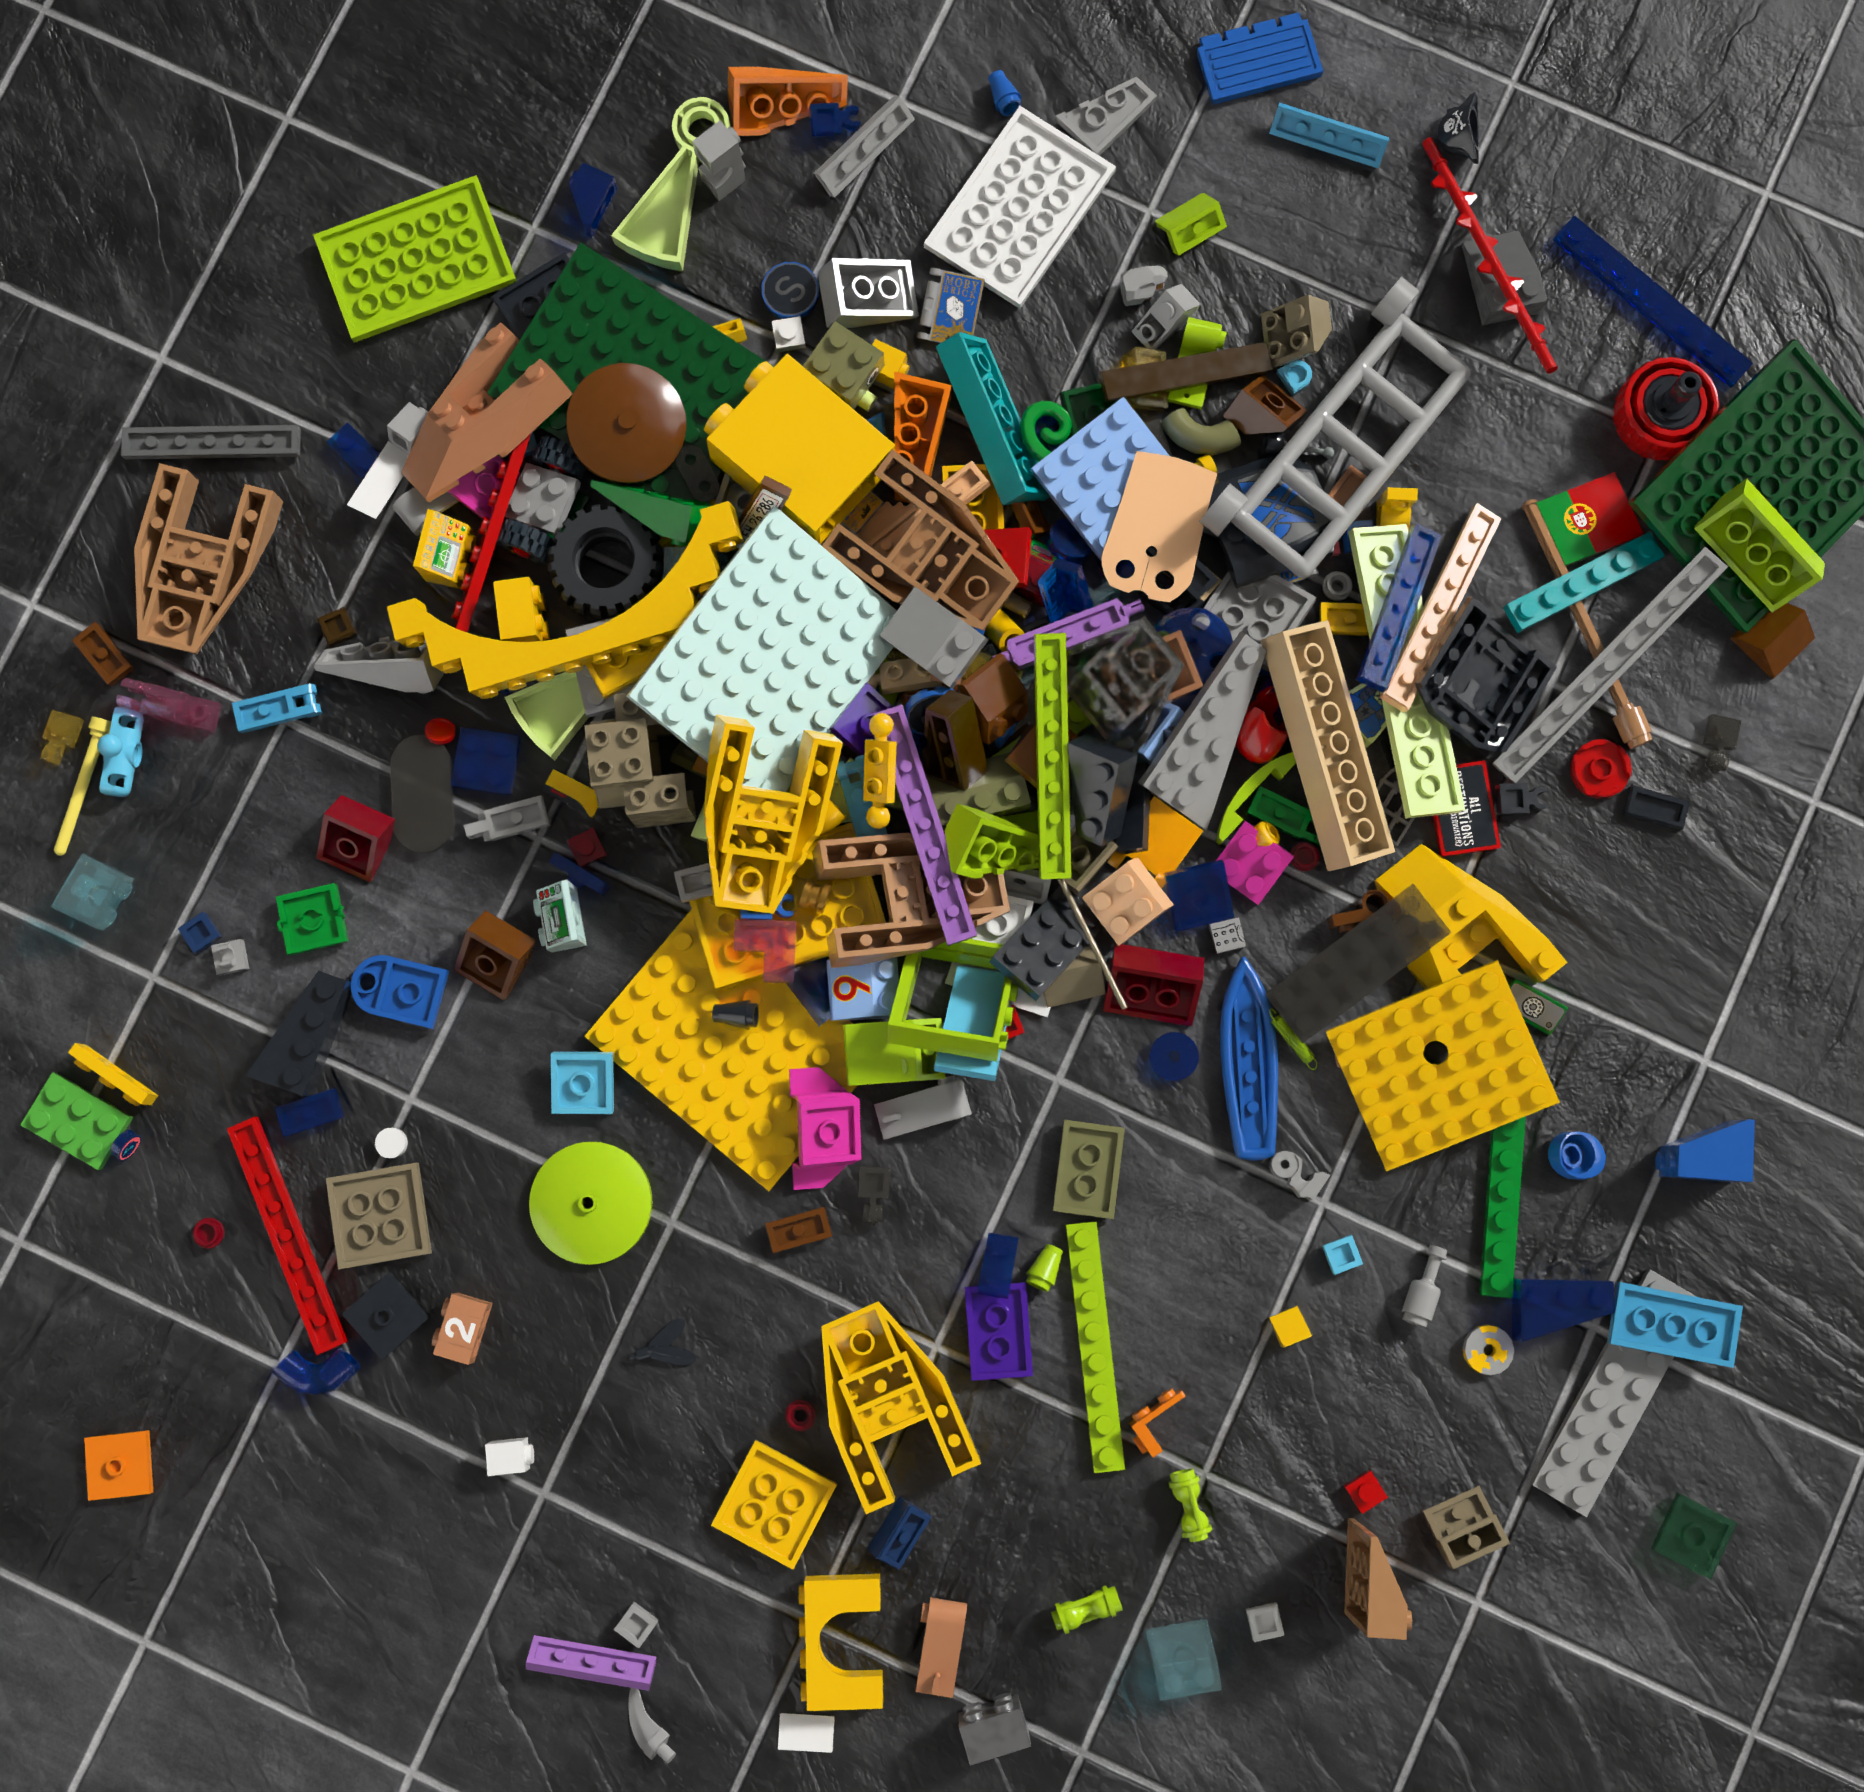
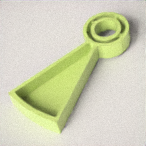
M706 97L689 99L676 110L672 120V130L680 151L611 235L614 244L630 255L667 269L683 271L699 162H701L695 155L692 141L696 137L688 132L692 122L701 118L708 119L714 124L721 120L726 128L730 127L729 117L720 103Z
M563 672L551 680L539 682L505 697L512 714L525 733L554 761L589 718L585 713L576 672Z

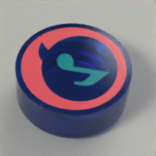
M132 1130L124 1131L113 1142L111 1155L120 1161L128 1159L139 1147L141 1137Z

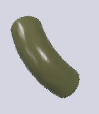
M1184 408L1172 412L1160 424L1164 432L1178 447L1193 454H1209L1214 456L1233 450L1241 445L1239 433L1230 420H1225L1213 426L1201 425L1195 422Z

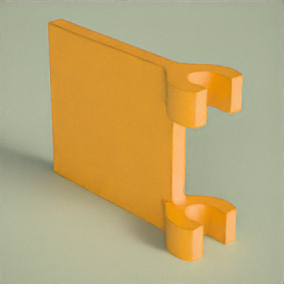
M1154 796L1150 801L1148 851L1123 855L1115 851L1107 863L1118 869L1126 856L1132 859L1138 857L1145 868L1155 875L1154 880L1162 889L1203 830Z

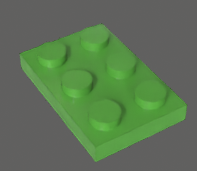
M52 1072L21 1126L93 1168L102 1170L132 1121L133 1116L62 1075Z

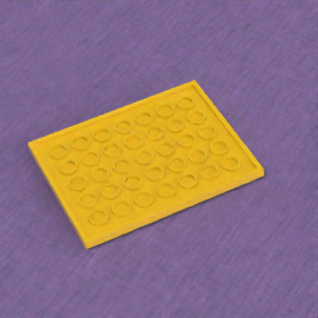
M692 909L584 1036L602 1052H613V1061L769 1192L799 1157L797 1099L790 1096L789 1069L819 1067L850 1093L858 1086H847L843 1025L853 1023L849 1020L831 1021L830 1004L788 969L716 990ZM751 1000V1003H757L759 1006L757 1027H750L749 1030L713 1022L712 1011L714 1004Z

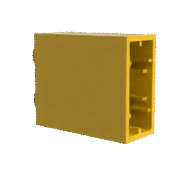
M787 353L775 367L767 361L758 365L744 385V389L749 394L735 409L727 403L721 405L708 419L704 431L709 435L707 444L710 460L749 494L753 495L764 475L791 488L790 496L781 511L822 545L837 524H841L881 481L874 473L892 449L895 451L896 445Z

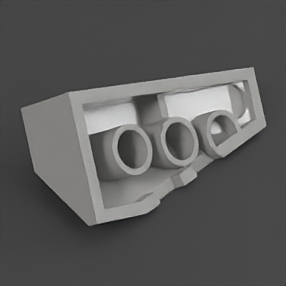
M389 636L379 638V642L366 647L362 643H355L326 649L314 664L315 671L403 692H419L422 694L434 691L444 673L432 666L426 640L422 646L408 648L397 641H390Z

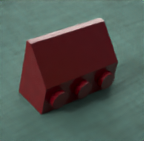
M1115 943L1109 971L1128 1008L1121 1009L1107 981L1103 1011L1192 1026L1203 985L1204 958L1125 944L1118 946Z

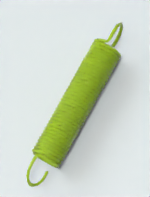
M1270 1009L1269 1014L1273 1019L1271 1021L1273 1026L1280 1032L1281 1036L1300 1057L1302 1062L1306 1063L1309 1067L1308 1063L1314 1059L1315 1055L1285 1020L1283 1015L1273 1018L1270 1012L1273 1009ZM1315 1060V1062H1316V1067H1315L1314 1069L1310 1068L1311 1070H1315V1069L1317 1068V1061H1316V1060Z

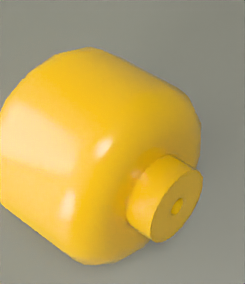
M1261 821L1254 826L1258 831L1256 836L1258 846H1270L1273 842L1279 844V833L1271 823Z

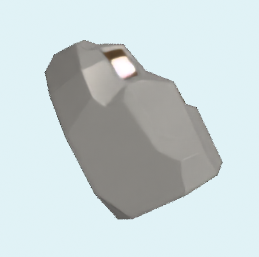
M1145 266L1121 273L1120 288L1125 306L1142 304L1144 300L1151 299L1156 292L1163 290L1168 278L1167 271L1161 266Z

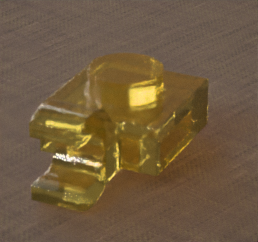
M52 710L42 738L50 742L44 747L41 758L49 763L60 765L65 747L75 748L84 720Z

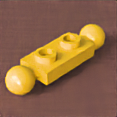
M885 713L875 714L870 719L869 729L875 735V739L865 740L863 801L873 802L872 807L866 813V820L875 829H881L888 825L890 812L885 807V803L895 802L897 742L887 741V736L892 732L894 724L892 718Z

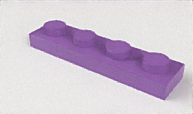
M536 1635L533 1637L526 1661V1670L646 1691L650 1690L656 1666V1656Z

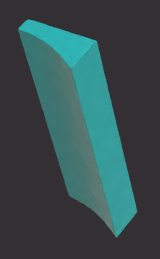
M958 332L937 345L936 349L1002 506L1017 502L1044 501L1048 499L1050 495L1030 471L1038 462L1027 452L1020 435L1021 419L987 339Z

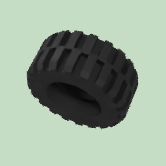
M610 504L608 505V510H603L601 505L591 506V512L585 513L583 509L575 512L577 518L573 521L567 518L562 523L564 527L562 533L559 531L555 532L552 538L555 545L550 546L548 551V557L551 560L548 563V570L553 579L552 583L565 604L571 607L573 612L579 616L585 615L587 620L597 622L598 619L614 618L624 613L647 596L663 580L662 575L665 574L664 555L653 530L625 510L620 511L617 505ZM607 541H615L627 545L633 553L634 565L632 571L623 582L610 588H596L588 585L583 580L580 573V565L583 557L592 547Z

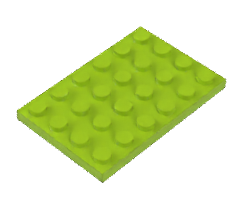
M477 175L313 235L354 343L505 288L517 281Z

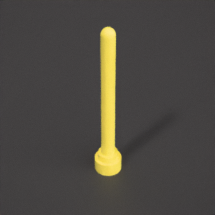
M91 717L88 728H91L89 734L92 737L54 847L55 854L59 856L66 853L100 753L97 743L102 736L110 732L111 722L98 717Z

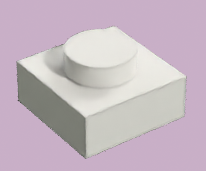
M800 316L772 321L777 353L806 348Z

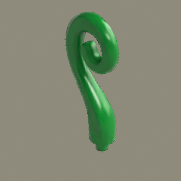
M1039 401L1031 404L1024 411L1020 421V435L1023 445L1037 462H1040L1051 453L1042 445L1035 432V423L1040 417L1049 415L1054 417L1059 423V429L1056 432L1046 427L1040 431V437L1050 445L1062 444L1071 432L1072 424L1069 414L1062 406L1055 402Z

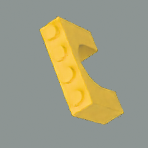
M880 1574L806 1576L804 1585H799V1604H805V1617L799 1618L800 1637H805L806 1649H800V1669H806V1681L801 1682V1701H807V1711L883 1709V1670L840 1669L826 1659L820 1646V1632L832 1617L845 1612L880 1611Z

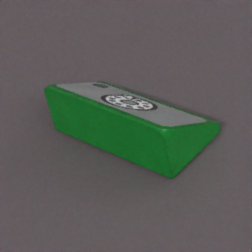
M1518 979L1510 980L1508 985L1525 1023L1550 1036L1567 1012L1568 1007Z

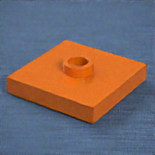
M150 1430L84 1438L88 1501L154 1493Z

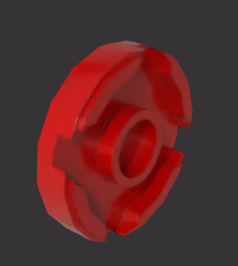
M1606 739L1592 740L1582 745L1573 755L1570 764L1571 779L1576 788L1586 796L1596 799L1609 798L1621 792L1628 783L1632 773L1631 760L1625 749L1620 745L1617 746Z

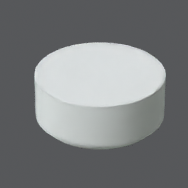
M397 1128L383 1129L375 1139L377 1152L385 1158L401 1156L406 1151L408 1145L406 1135Z

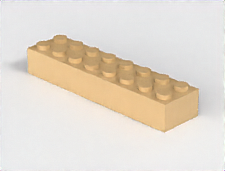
M1328 620L1282 631L1261 639L1262 647L1267 650L1265 658L1327 871L1350 867L1394 853V845Z

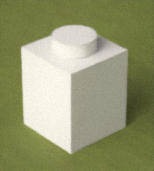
M528 1437L490 1441L485 1444L488 1476L526 1472L530 1469V1464L534 1463V1449L532 1444L528 1445Z

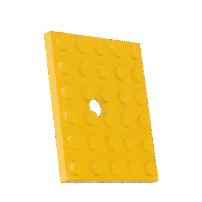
M1498 960L1326 1030L1327 1037L1386 1171L1560 1103ZM1439 1041L1446 1045L1448 1056L1444 1062L1431 1064L1424 1058L1423 1051L1429 1042Z

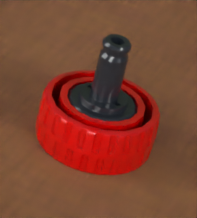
M1657 358L1637 368L1624 382L1615 398L1613 420L1618 435L1633 452L1652 460L1668 461L1718 413V392L1711 378L1696 364L1681 358Z

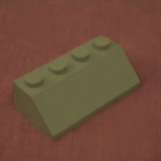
M1009 753L986 758L988 772L966 791L926 777L943 831H945L957 803L976 808L997 817L1030 809L1031 800L1025 778L1005 761Z

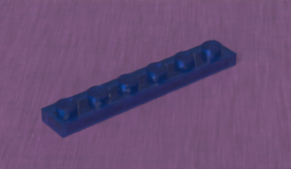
M1418 523L1412 525L1356 679L1382 693L1389 687L1442 535Z

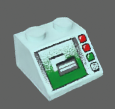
M563 880L536 890L538 899H534L533 904L536 916H541L543 928L538 929L541 946H546V950L551 953L587 946L577 887L568 880Z

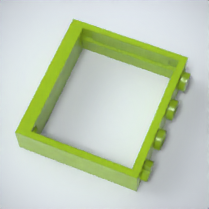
M968 939L950 946L947 945V942H944L927 951L906 955L888 1022V1043L997 1062L999 1051L1006 1050L1008 1032H1004L1005 1025L1011 1026L1014 1008L1009 1007L1010 1001L1016 1002L1019 988L1006 976L992 1037L906 1023V1018L922 957L998 970L989 961L1003 944Z

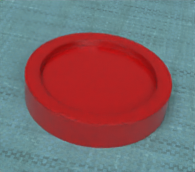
M435 718L426 724L425 736L431 743L438 745L447 744L455 737V726L448 719Z

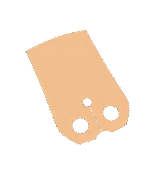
M1136 451L1126 487L1101 557L1104 575L1109 586L1127 593L1141 590L1148 595L1149 599L1171 602L1189 587L1192 582L1204 525L1199 521L1208 511L1217 473L1179 458ZM1150 546L1157 549V554L1154 557H1149L1146 554V549ZM1121 560H1129L1134 564L1135 572L1130 578H1121L1116 573V566ZM1168 571L1173 575L1174 584L1171 588L1165 590L1156 585L1155 577L1159 572Z

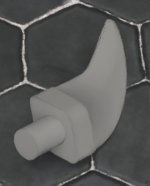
M631 1688L628 1702L629 1720L638 1745L651 1760L658 1754L666 1763H669L676 1755L667 1745L670 1735L648 1716L639 1689Z

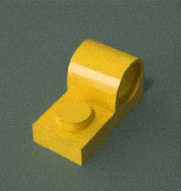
M1388 487L1376 501V526L1407 524L1409 531L1411 507L1417 501L1418 488Z

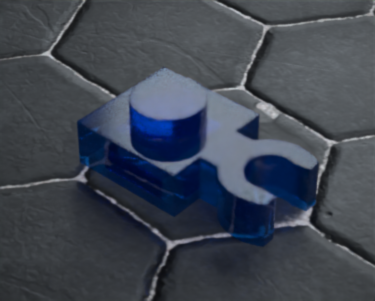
M838 103L810 104L808 108L812 137L840 135L842 127L849 131H856L861 126V121L849 119L850 115L858 114V106L851 105L844 111H839Z

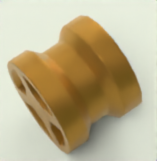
M808 878L801 895L799 907H812L816 912L823 914L831 885H818L814 880Z

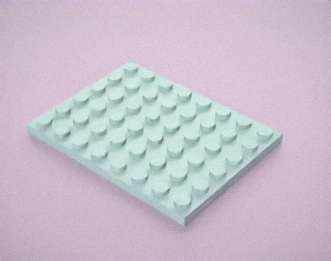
M773 506L626 697L707 762L716 714L746 719L755 727L742 785L786 792L791 786L803 729L823 733L831 732L829 730L830 726L863 685L869 681L894 647L879 635L897 610L781 510Z

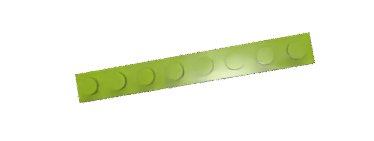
M1066 633L1034 634L1039 879L1071 878Z
M1097 1222L1067 1224L1066 1233L1094 1473L1125 1470Z

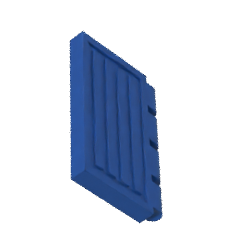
M1299 12L1279 17V27H1277L1275 19H1270L1252 24V34L1249 33L1247 26L1224 31L1225 41H1222L1220 33L1199 38L1200 47L1197 48V57L1212 105L1322 77L1323 68L1308 19L1302 20Z

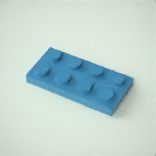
M1616 1282L1607 1343L1734 1368L1743 1306Z

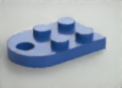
M377 955L364 960L356 968L351 979V993L356 1004L370 1014L434 1029L449 971L387 955ZM366 974H372L375 978V985L372 989L365 991L360 985L361 978Z

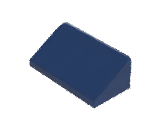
M899 1497L869 1545L868 1551L876 1559L900 1570L932 1516L908 1500Z

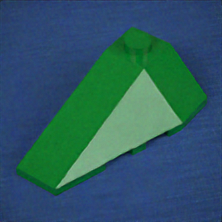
M591 480V487L660 536L671 538V544L677 546H688L702 518L700 509L713 506V504L689 498L686 500L670 498L671 494L645 491L643 493V488L603 480Z

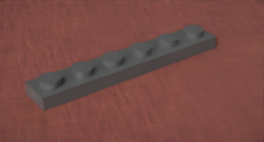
M298 425L122 427L121 456L124 459L300 457L301 428Z

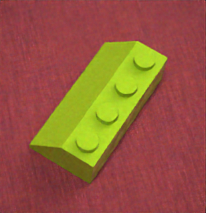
M1745 479L1724 494L1694 527L1699 535L1772 613L1823 579L1824 561L1748 479Z

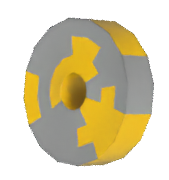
M1490 1325L1477 1326L1467 1334L1463 1342L1464 1359L1478 1373L1486 1375L1500 1374L1509 1367L1513 1360V1342L1509 1335L1499 1327ZM1490 1344L1493 1352L1487 1356L1484 1353V1347Z

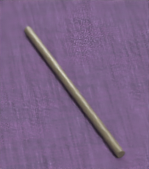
M1058 879L1121 1009L1128 1008L1065 880Z

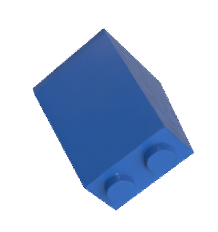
M1755 1120L1727 1121L1660 1146V1152H1657L1655 1158V1166L1659 1170V1177L1721 1182H1753Z

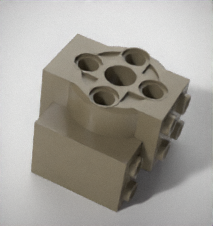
M628 693L613 694L616 718L592 721L590 725H584L590 785L595 791L599 808L625 806L627 817L637 828L697 821L693 790L686 791L684 773L663 775L658 737L673 736V734L626 697ZM669 789H674L676 791L673 793H666V791Z

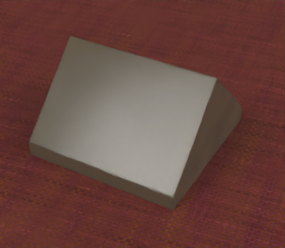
M1075 827L1070 833L1071 878L1064 880L1069 890L1078 896L1105 865L1118 846L1113 841L1104 846H1099L1077 836Z
M1090 944L1044 992L1047 1008L1106 994L1102 968Z

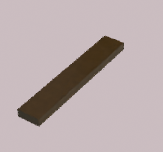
M1266 342L1101 371L1099 378L1105 402L1109 403L1118 401L1122 397L1131 399L1269 374L1273 368Z

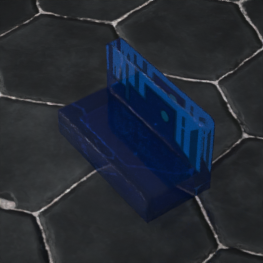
M1057 558L1038 580V587L1050 624L1061 620L1068 611L1079 613L1094 607L1082 566Z

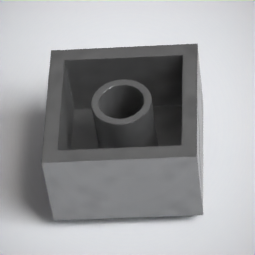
M1004 1693L994 1697L992 1703L982 1706L980 1702L972 1703L963 1707V1712L958 1713L959 1730L970 1766L1031 1747L1029 1730L1018 1695L1011 1696V1693Z

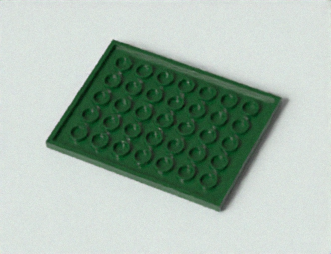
M580 242L487 394L496 400L525 373L529 366L535 364L539 359L543 360L558 375L572 393L588 375L602 367L617 363H631L647 367L663 376L678 393L686 415V434L678 457L665 472L652 480L630 485L643 488V493L645 491L671 494L670 498L685 500L689 498L703 502L723 471L710 460L707 444L709 435L704 431V427L710 416L721 405L727 403L735 409L749 394L744 389L746 380L753 370L765 360ZM572 395L538 426L570 445L567 435L566 419Z
M1796 339L1790 340L1629 502V505L1684 568L1704 547L1708 548L1726 564L1694 527L1724 494L1745 479H1748L1820 558L1864 514V420ZM1729 566L1705 590L1706 594L1732 624L1744 633H1747L1769 611L1766 605Z

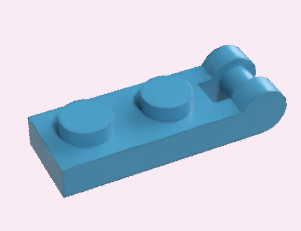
M305 684L233 702L232 706L238 731L246 733L305 717L321 715L320 704L316 703L315 695H317L316 685ZM303 698L305 705L297 707L295 699Z
M864 755L855 757L856 760L851 762H838L837 774L856 836L887 835L886 827L875 829L866 820V813L872 807L873 802L863 801ZM859 772L862 780L850 783L848 775Z

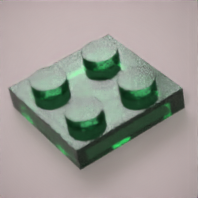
M1676 1492L1651 1549L1711 1580L1737 1523Z

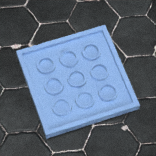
M1124 397L1030 470L1100 561L1126 487L1136 451L1169 456Z

